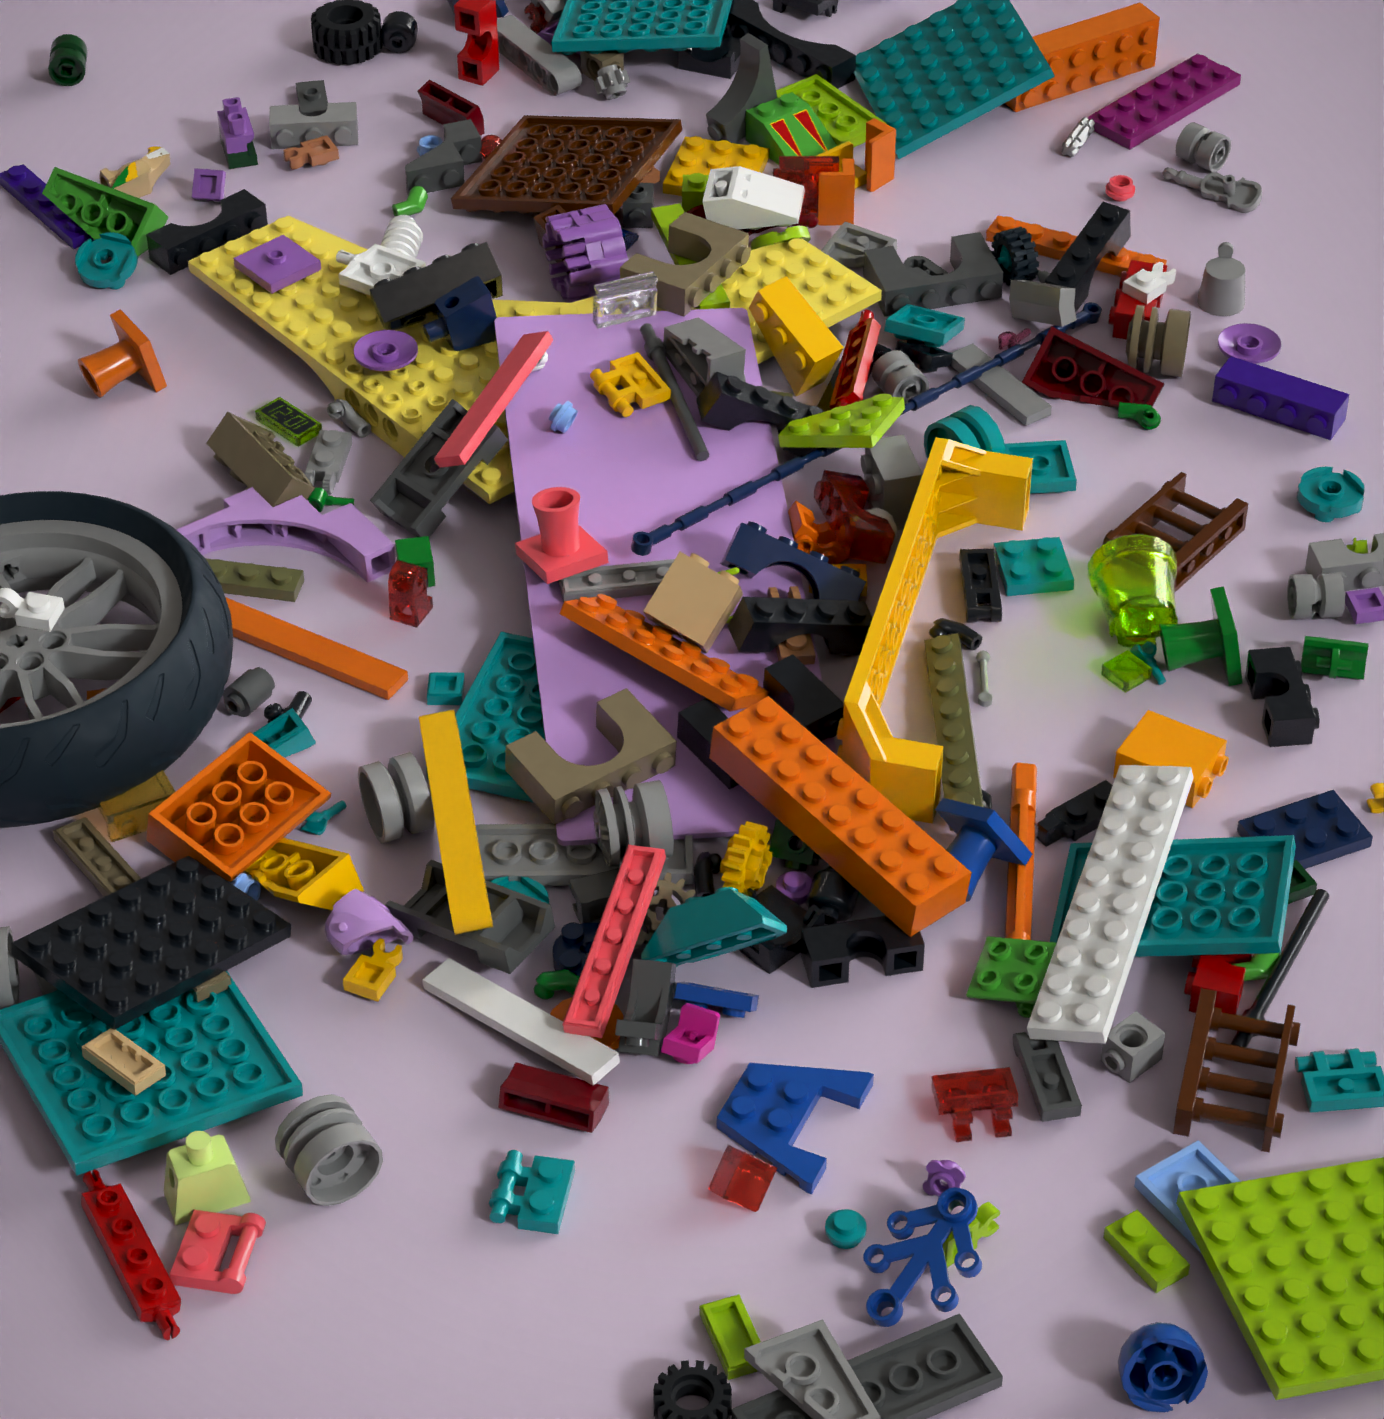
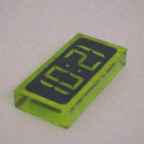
M281 397L255 410L256 420L298 447L318 436L319 431L322 430L320 422Z

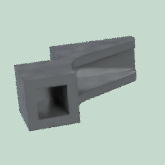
M471 119L443 124L444 142L405 166L407 195L415 186H421L427 193L460 187L465 183L464 165L482 162L481 136Z

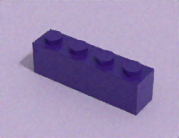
M1230 356L1215 375L1212 402L1332 440L1346 420L1350 394Z

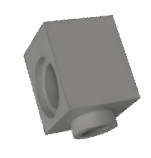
M1135 1011L1110 1030L1106 1044H1102L1101 1062L1111 1072L1117 1073L1127 1082L1131 1083L1162 1060L1165 1032Z

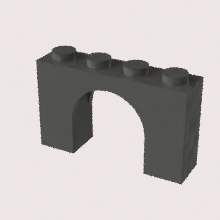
M980 232L951 236L950 263L954 271L944 275L928 276L909 270L902 263L894 246L864 250L863 276L867 281L882 290L881 300L877 303L884 317L893 315L906 304L936 309L1002 298L1003 271Z

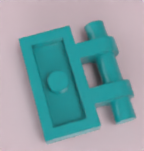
M1358 1048L1346 1049L1341 1054L1325 1055L1324 1051L1310 1052L1309 1056L1295 1057L1296 1072H1302L1301 1085L1309 1112L1384 1107V1074L1381 1066H1376V1053L1374 1051L1360 1052Z
M517 1150L508 1151L506 1160L500 1163L497 1177L500 1180L498 1188L492 1191L489 1206L492 1208L489 1216L490 1220L494 1223H503L507 1214L518 1215V1229L559 1234L575 1173V1161L535 1155L532 1167H523L521 1165L522 1153ZM514 1187H526L524 1196L515 1195L513 1193Z

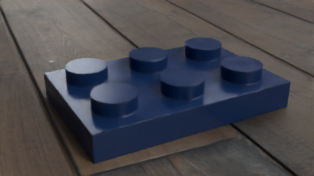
M1334 790L1240 820L1237 827V832L1241 837L1294 835L1296 844L1294 860H1297L1304 869L1369 848L1373 838L1371 833Z

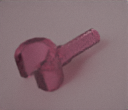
M1025 328L1017 335L1010 331L1001 333L998 336L999 349L1002 350L1006 346L1010 348L1020 343V341L1031 334V330Z

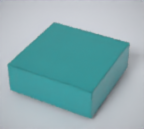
M429 673L427 705H461L464 697V673Z

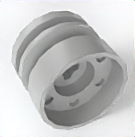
M660 780L634 784L631 802H628L622 786L614 787L613 803L607 788L595 791V811L593 813L595 834L608 867L619 865L620 849L624 857L628 844L665 849L666 857L673 856L674 838L670 808L664 786Z
M336 1095L317 1096L300 1104L286 1116L275 1136L277 1152L285 1160L287 1167L295 1174V1179L306 1195L315 1204L324 1206L341 1204L356 1197L369 1187L379 1174L383 1163L382 1150L362 1125V1121L355 1114L350 1104L343 1097Z

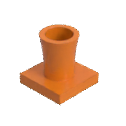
M121 309L110 315L119 342L99 352L78 359V365L85 380L99 398L136 372L156 392L167 387L150 340Z

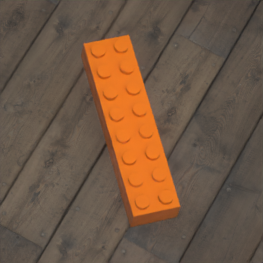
M769 696L713 727L709 758L909 937H912L966 902L972 872Z

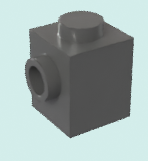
M639 183L623 203V228H653L651 208H654V183Z

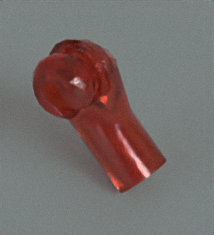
M532 2L525 7V15L529 13L528 19L533 20L530 29L538 34L548 24V21L544 18L546 11L541 4L539 7H535Z

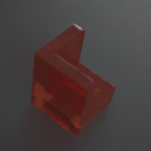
M727 1145L708 1189L726 1200L756 1212L760 1208L777 1167L731 1145Z

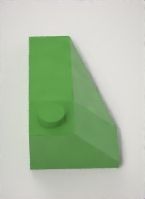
M54 167L42 192L43 195L94 240L100 239V234L106 232L122 234L129 239L137 256L148 250L146 234L165 226L168 220V216L153 203Z

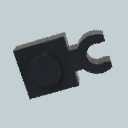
M912 339L907 340V343L900 340L896 342L895 350L905 353L912 362L919 364L921 370L935 372L940 367L951 366L953 354L937 347L921 345L918 341Z

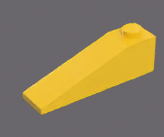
M287 838L281 839L245 870L275 897L328 910H333V905L356 888L362 892L364 891L348 853Z

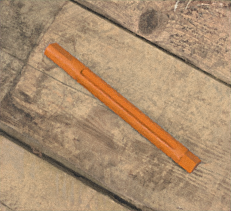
M1016 762L1012 767L1009 827L1033 855L1025 866L1008 862L1005 938L1031 940L1037 792V767L1035 764Z

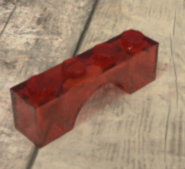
M824 470L821 481H818L815 485L814 499L847 558L886 564L895 532L887 519L864 510L869 488L863 478L858 475Z

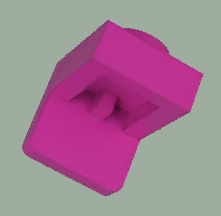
M685 1003L681 1007L678 1026L663 1039L661 1052L673 1056L674 1060L683 1064H698L714 1049L720 1014L697 1005Z

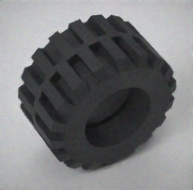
M336 0L318 7L311 15L313 49L320 59H325L326 62L339 65H351L374 58V55L380 53V49L383 46L380 36L381 18L378 9L373 7L372 4L364 3L361 0Z

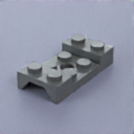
M454 399L449 402L370 500L380 513L417 537H430L446 517L442 512V508L480 461L488 465L508 441L500 428L494 424L465 465L441 467L436 472H430L431 467L436 463L434 460L435 456L468 412Z
M430 860L426 865L421 889L404 906L390 900L385 904L391 914L400 920L414 937L420 939L426 932L463 945L477 951L480 963L511 974L555 928L550 904L485 880L493 927L455 935L442 863Z

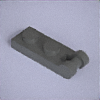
M1026 1032L1013 1034L1014 1051L1020 1059L1041 1121L1081 1116L1082 1104L1059 1042L1029 1039V1035Z

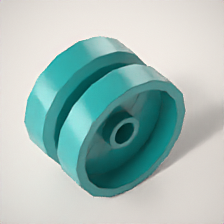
M966 406L950 414V416L928 425L924 433V448L927 459L935 437L953 440L985 451L1006 454L1004 439L998 425L986 411L978 406Z

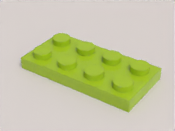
M817 74L776 90L777 98L793 92L808 103L837 146L848 141L854 145L853 147L865 143L866 122L873 118L887 124Z

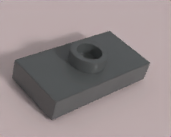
M324 80L296 83L300 113L305 116H318L325 113L328 100Z

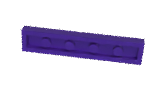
M24 164L13 166L7 171L0 173V185L72 249L80 247L88 239H91L92 242L94 241L89 234L42 194L46 183Z

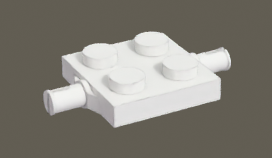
M376 243L360 254L354 255L340 250L336 255L338 263L348 265L339 273V284L370 295L369 289L374 288V285L383 279L390 278L394 280L403 276V273L410 268L417 266L420 268L426 267V262Z

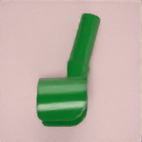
M316 487L307 499L319 512L323 510L325 505L344 506L349 503L354 505V498L328 496L327 492L320 487Z

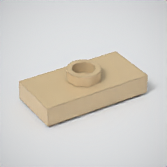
M110 1028L82 1046L83 1058L135 1096L166 1076V1067L162 1062L116 1029Z

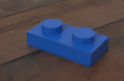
M678 982L674 998L685 1000V1003L706 1009L708 1004L723 1007L722 1014L745 1018L746 1011H757L759 995L690 982Z

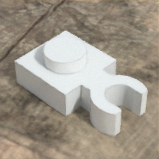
M1158 262L1153 265L1151 272L1142 269L1123 281L1122 292L1148 304L1166 292L1167 285L1174 283L1176 269L1173 268L1168 272H1163L1164 263Z

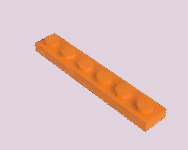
M999 215L986 231V241L994 242L993 237L998 232L1017 227L1025 228L1027 234L1030 233L1032 236L1031 242H1035V252L1038 251V255L1060 260L1077 238V236L1071 235L1068 232H1059L1044 228L1038 224H1029L1015 220L1012 217ZM1123 247L1117 256L1109 253L1105 254L1096 270L1121 277L1122 271H1128L1131 260L1155 264L1162 262L1164 265H1166L1167 260L1157 258L1151 254L1130 251Z

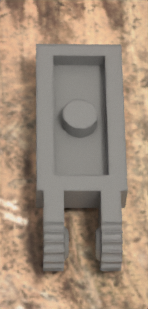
M320 430L305 470V476L313 486H315L316 481H322V489L328 495L333 493L335 484L339 483L352 446L351 432Z

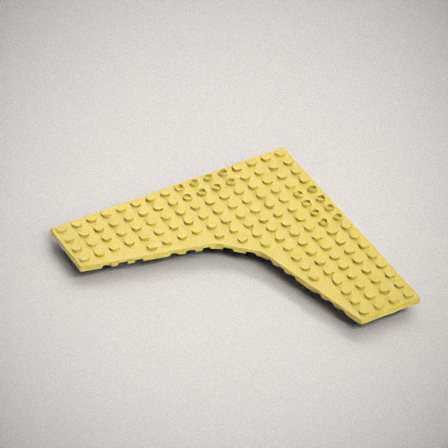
M291 216L279 218L271 224L255 229L238 239L228 241L226 244L209 252H204L200 256L188 261L189 271L304 360L324 382L335 400H346L371 425V432L404 458L452 399L468 411L499 369L496 341L461 351H454L445 337L430 343L424 333L423 325L438 319V316L433 315L432 312L426 314L427 318L422 322L397 329V331L412 336L417 342L418 354L413 362L403 368L392 371H375L361 366L354 357L353 350L356 342L366 334L384 330L370 295L339 284V273L348 265L338 263L336 255L340 250L355 255L368 249ZM281 235H285L321 261V270L271 294L234 267V258ZM800 238L751 250L747 263L739 267L730 278L721 283L730 300V308H744L747 310L758 364L774 356L749 310V306L759 289L787 276L828 328L879 302L882 293L881 289ZM619 289L572 303L492 299L497 318L667 311L619 294ZM504 409L494 424L500 428L508 439ZM508 441L488 465L480 461L463 482L466 487L488 504L514 492Z

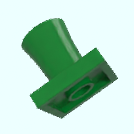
M1224 586L1210 589L1213 619L1183 624H1159L1161 644L1168 672L1189 664L1221 657L1228 685L1243 684L1238 635Z

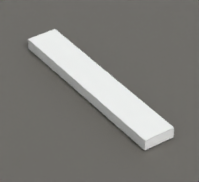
M450 958L422 979L426 991L593 1086L620 1063L617 1051L590 1036L564 1033L563 1021Z

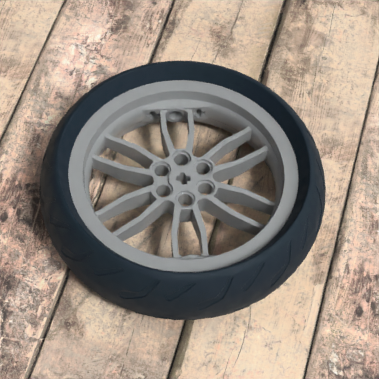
M36 491L0 495V588H9L16 593L49 590L46 595L62 597L65 608L51 632L17 626L15 618L0 617V709L8 699L21 697L24 698L30 719L0 724V828L52 822L99 808L124 797L165 771L197 739L218 706L230 674L233 629L231 613L222 586L206 558L175 528L149 512L128 503L85 493ZM85 591L91 592L88 596L74 603ZM120 600L136 607L156 623L154 625L113 623L96 625ZM147 650L146 652H130V651ZM68 678L118 681L101 693L83 701L76 687ZM51 695L68 709L43 717L35 700Z

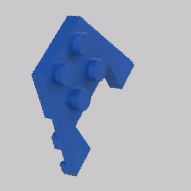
M749 1063L717 1116V1129L753 1155L759 1153L773 1163L774 1170L783 1176L789 1174L799 1182V1188L806 1193L812 1194L826 1170L827 1158L794 1147V1142L820 1097L860 1109L873 1086L874 1074L860 1071Z

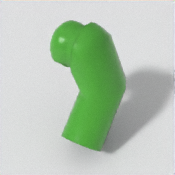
M421 186L413 187L409 191L406 201L392 205L394 216H410L422 212L428 199L426 190Z
M1279 953L1254 954L1249 962L1231 965L1246 968L1244 981L1266 979L1275 965Z

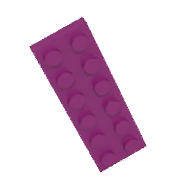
M1197 53L1087 117V119L1094 120V132L1130 150L1240 85L1241 74Z

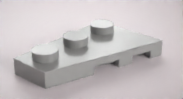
M823 1319L744 1348V1359L811 1418L881 1419Z

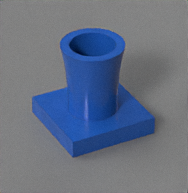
M942 798L935 809L957 834L946 850L972 872L966 902L971 900L977 883L991 858L1025 866L1033 855L993 809Z

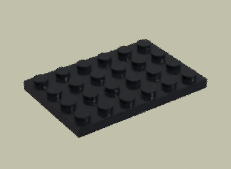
M186 856L12 942L11 955L115 1030L212 979L223 971L225 972L291 937V924L194 858Z

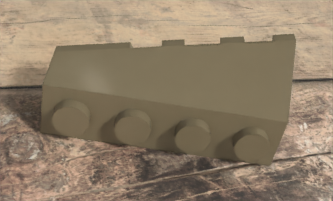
M227 411L206 442L215 452L213 457L219 463L231 469L229 474L234 479L247 485L245 490L253 487L272 507L300 495L307 500L315 487L302 470L294 466L295 461L292 457L283 452L285 449L283 445L278 441H273L276 437L273 432Z

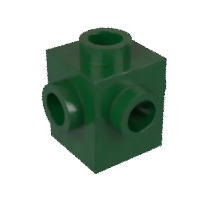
M776 819L769 849L772 852V857L785 859L784 867L806 871L807 865L818 866L819 859H823L804 842L802 847L799 848L800 838L781 821Z

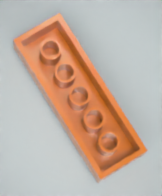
M1139 2L1033 36L1032 38L1050 65L1055 77L1011 99L1005 104L1014 112H1018L1155 67L1160 17Z

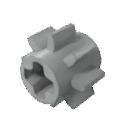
M614 64L597 71L598 77H596V81L593 83L598 95L603 94L607 100H612L623 96L627 92L626 87H628L627 84L630 83V79L626 69L621 71V68L618 69L617 65Z

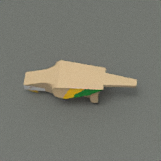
M149 147L148 153L143 158L129 162L118 170L109 171L107 168L100 170V183L137 198L151 194L154 184L171 164L170 153L163 147Z

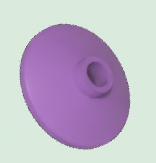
M1242 323L1225 328L1218 337V347L1228 358L1232 356L1257 364L1274 359L1280 353L1281 340L1274 331L1258 324Z
M380 330L361 337L356 342L353 351L356 361L361 366L375 371H392L403 368L413 362L418 354V345L412 336L404 332Z

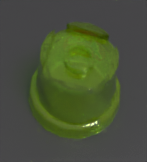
M1144 534L1121 536L1108 541L1097 549L1088 562L1087 576L1092 589L1100 599L1108 624L1109 634L1111 637L1115 635L1118 639V644L1123 647L1133 648L1136 644H1139L1142 648V645L1147 641L1157 645L1155 638L1160 636L1159 624H1178L1174 581L1177 574L1176 554L1170 544L1158 537Z

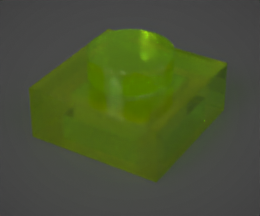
M1126 650L1102 664L1101 675L1126 693L1151 679L1152 668L1129 650Z

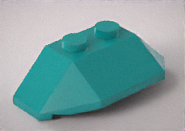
M722 887L716 889L715 894L705 897H690L685 900L684 904L669 908L641 953L642 960L670 962L678 967L681 964L698 962L759 944V942L781 937L787 933V925L756 899L739 893L736 888Z

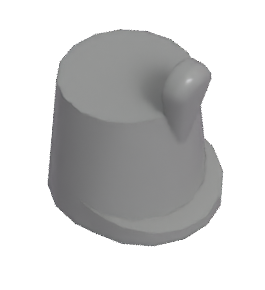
M1229 242L1221 243L1218 247L1219 257L1211 259L1206 263L1198 292L1197 302L1199 307L1211 315L1232 316L1242 311L1245 305V267L1240 261L1231 258L1233 246Z

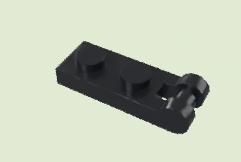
M960 549L959 562L966 608V622H977L978 619L989 618L991 622H1001L1002 604L994 549ZM989 603V605H977V604Z

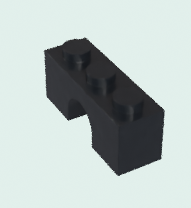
M1290 647L1249 650L1245 678L1252 698L1265 699L1262 726L1269 746L1280 747L1312 744L1314 729L1319 728L1320 718L1318 709L1316 707L1313 708L1311 705L1309 685L1303 683L1300 661H1295Z
M887 916L801 929V958L811 988L849 982V962L859 957H869L877 960L882 965L886 976L923 971L925 944L921 932L909 937Z

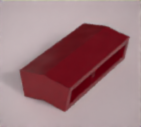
M430 79L418 90L422 101V112L425 116L442 125L471 119L480 136L485 134L484 118L478 105Z
M515 1062L509 1076L500 1086L498 1108L592 1133L601 1121L609 1104V1087L600 1084L593 1086L578 1078Z

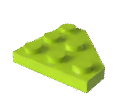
M878 394L862 401L835 407L829 411L792 420L778 435L780 447L873 448L905 410L904 398L892 397L890 394Z

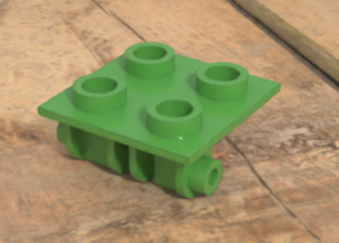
M987 936L966 996L968 998L1015 1002L1019 1015L1030 1018L1056 942Z

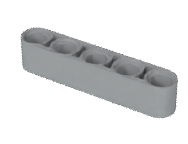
M513 15L497 19L498 51L505 58L554 96L581 86L582 75L575 63L560 52H552V46Z

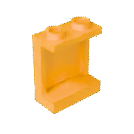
M1148 710L1116 751L1113 778L1115 779L1120 765L1191 767L1194 778L1186 799V806L1193 808L1201 797L1206 798L1215 777H1221L1224 774L1229 760L1225 756L1227 740Z

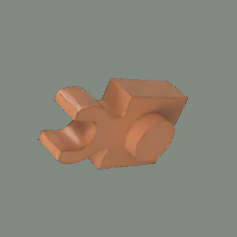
M327 135L300 142V148L290 147L283 150L285 162H290L291 169L301 168L305 163H310L313 167L325 165L328 162L339 159L338 148Z

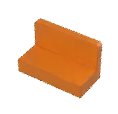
M875 118L866 122V189L870 192L893 180L895 170L896 129Z
M854 158L842 159V172L819 173L818 225H842L844 222L854 224Z

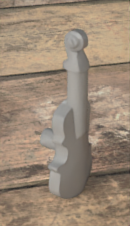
M1169 167L1165 168L1162 173L1164 179H1173L1179 185L1200 190L1202 197L1213 199L1214 201H1223L1227 203V208H1232L1241 213L1255 210L1261 202V185L1254 181L1245 180L1244 177L1239 181H1235V177L1232 175L1223 176L1217 172H1212L1202 179L1187 174L1183 170L1177 171Z

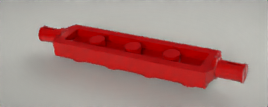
M865 309L864 312L862 311L857 326L849 332L829 405L831 409L863 400V393L868 381V373L873 362V354L878 343L881 327L874 319V313L871 310Z
M92 1170V1174L91 1171L86 1172L82 1179L89 1191L82 1193L81 1206L140 1322H156L165 1340H170V1335L172 1339L177 1337L180 1333V1328L177 1326L173 1316L180 1311L181 1298L121 1183L105 1186L98 1170Z

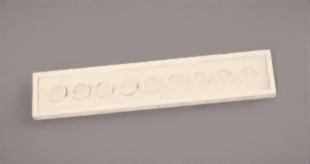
M1119 766L1027 1025L1029 1039L1106 1044L1194 778L1191 767Z

